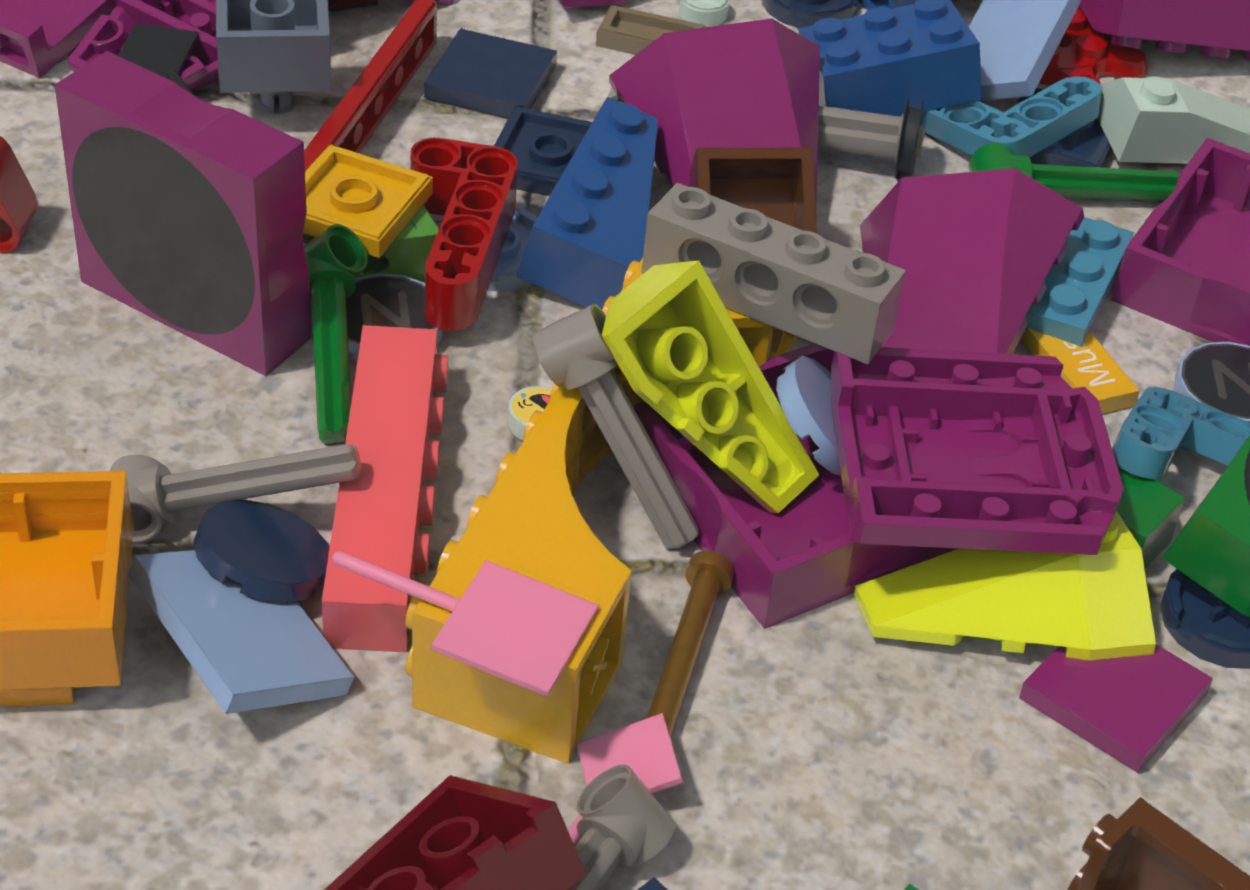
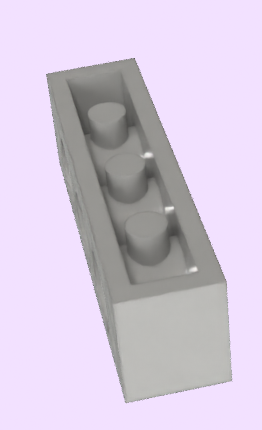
M678 182L647 215L641 274L645 273L653 265L699 260L726 308L866 364L870 363L894 331L906 274L905 269L886 263L875 255L860 253L826 240L815 232L800 230L766 217L757 210L740 207L709 195L700 188L688 187Z

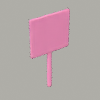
M338 551L332 556L333 563L339 567L451 611V615L431 644V650L546 697L551 693L599 608L598 604L487 560L483 563L462 598L459 599L347 553Z

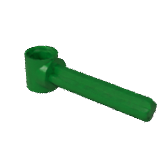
M989 143L980 147L973 153L969 161V172L1016 168L1061 196L1069 198L1164 202L1174 192L1180 175L1176 171L1032 164L1028 155L1015 154L1010 147L1001 143Z
M333 224L304 245V254L310 279V300H312L317 430L319 431V439L329 445L335 442H346L351 408L346 299L355 291V276L366 268L368 262L366 249L359 237L349 228L340 224Z

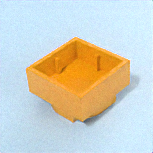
M127 471L0 473V706L74 704L75 691L78 687L120 686L130 579L128 573L131 567L134 532Z

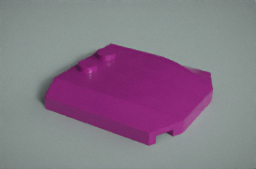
M881 347L870 363L866 364L834 351L831 364V410L850 539L858 544L1097 555L1124 490L1098 399L1086 387L1072 388L1061 377L1064 365L1053 356Z

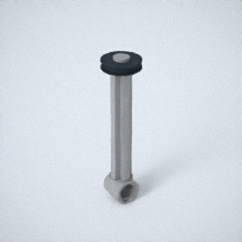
M611 87L608 97L625 103L621 95L617 96ZM907 99L902 117L819 106L818 148L895 159V179L897 178L898 171L910 172V177H912L916 157H921L925 125H921L924 101H922L920 108L909 107V99Z

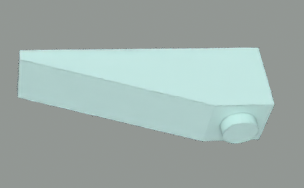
M1156 76L1148 78H1119L1100 84L1101 109L1097 119L1119 162L1188 164L1206 138L1250 154V109L1178 81Z

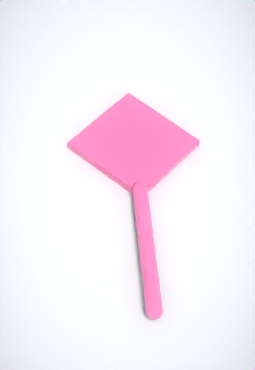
M663 713L577 743L586 785L609 768L622 764L630 766L652 794L684 783ZM580 814L568 829L574 846L581 839L577 831V824L582 818Z

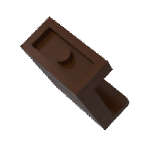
M1139 797L1118 819L1111 814H1107L1094 826L1082 847V851L1089 856V859L1076 874L1067 889L1250 890V875Z

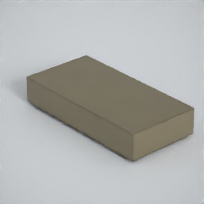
M611 5L597 30L596 46L636 55L664 33L706 28L707 26Z

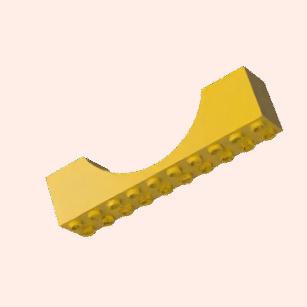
M643 258L640 262L635 260L631 262L621 291L642 275ZM609 296L602 310L605 315L607 314L609 302L614 296ZM726 308L758 366L775 356L790 352L797 341L798 336ZM617 364L612 368L633 408L635 404L644 402L633 391L619 365ZM553 384L549 403L543 412L535 410L531 415L524 432L523 443L517 452L509 451L504 456L498 469L496 484L488 497L480 495L474 502L464 534L458 542L451 540L445 546L438 563L437 575L429 586L461 599L483 563L487 560L598 604L597 613L549 696L546 697L431 650V644L451 615V611L413 596L405 621L406 627L412 630V647L406 662V674L412 677L413 708L567 764L571 761L577 749V743L581 742L622 666L632 570L612 555L593 534L580 514L573 498L575 490L585 476L605 456L612 452L578 388L566 389L565 385L559 387Z

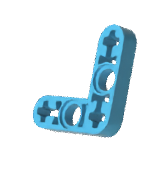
M1069 77L1054 83L1005 112H1001L976 100L925 111L922 115L921 125H925V133L970 155H973L977 149L986 144L1001 143L1010 147L1015 154L1031 157L1099 116L1101 109V86L1090 78Z
M1149 387L1145 389L1122 424L1112 450L1116 464L1121 469L1143 478L1161 479L1165 476L1181 446L1228 465L1250 435V423L1177 392L1160 387Z

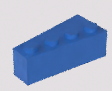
M609 97L605 99L536 219L516 277L585 307L596 304L603 309L609 296L615 297L621 292L629 265L632 261L640 262L643 258L658 118L641 112L633 105L621 103Z

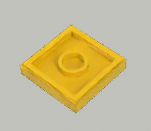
M329 145L305 171L307 216L303 233L316 237L329 226L340 224L352 230L359 237L367 254L380 258L433 194V177Z

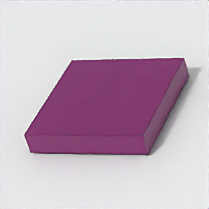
M1157 644L1152 655L1090 661L1066 657V647L1058 646L1023 682L1019 698L1138 773L1208 694L1213 678Z

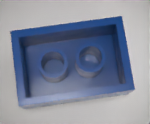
M917 0L915 4L892 9L876 7L866 11L864 15L845 19L825 18L815 22L812 26L798 28V34L820 46L819 106L902 117L907 99H909V107L920 108L922 101H924L923 112L982 99L980 43L951 0Z

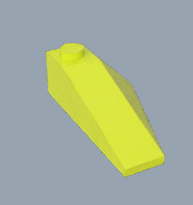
M699 260L653 265L610 300L601 336L633 391L767 511L779 513L819 476Z
M1117 511L1097 555L960 548L855 586L854 598L872 637L951 646L961 642L964 636L988 638L1001 641V651L1024 653L1025 644L1034 643L1066 647V657L1089 661L1152 655L1156 647L1142 550Z

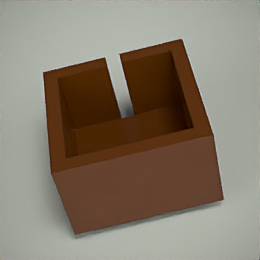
M813 147L696 149L689 171L690 187L700 188L709 195L740 207L757 210L766 217L800 230L817 233Z

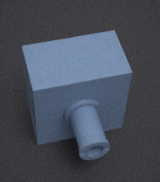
M216 0V40L220 93L260 92V108L270 114H274V95H278L280 114L290 111L294 106L292 92L331 91L328 0Z

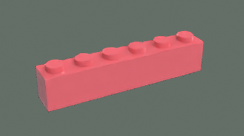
M363 325L345 442L348 445H355L358 450L361 462V477L357 480L339 483L322 595L323 636L333 649L407 652L409 628L406 627L405 621L413 596L339 567L333 563L332 556L335 552L341 551L414 581L415 574H428L430 534L420 533L421 525L433 526L435 486H425L426 479H438L440 441L430 440V435H442L444 397H435V392H447L449 356L437 355V329Z

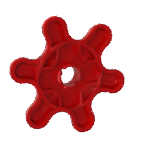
M1077 8L1038 84L1053 85L1069 77H1086L1095 80L1099 84L1101 82L1097 78L1102 76L1143 78L1148 69L1146 57L1143 51L1137 48L1111 44L1107 38L1112 37V35L1094 31L1083 11Z

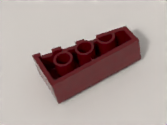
M449 775L324 890H569L586 878L587 874L555 801Z

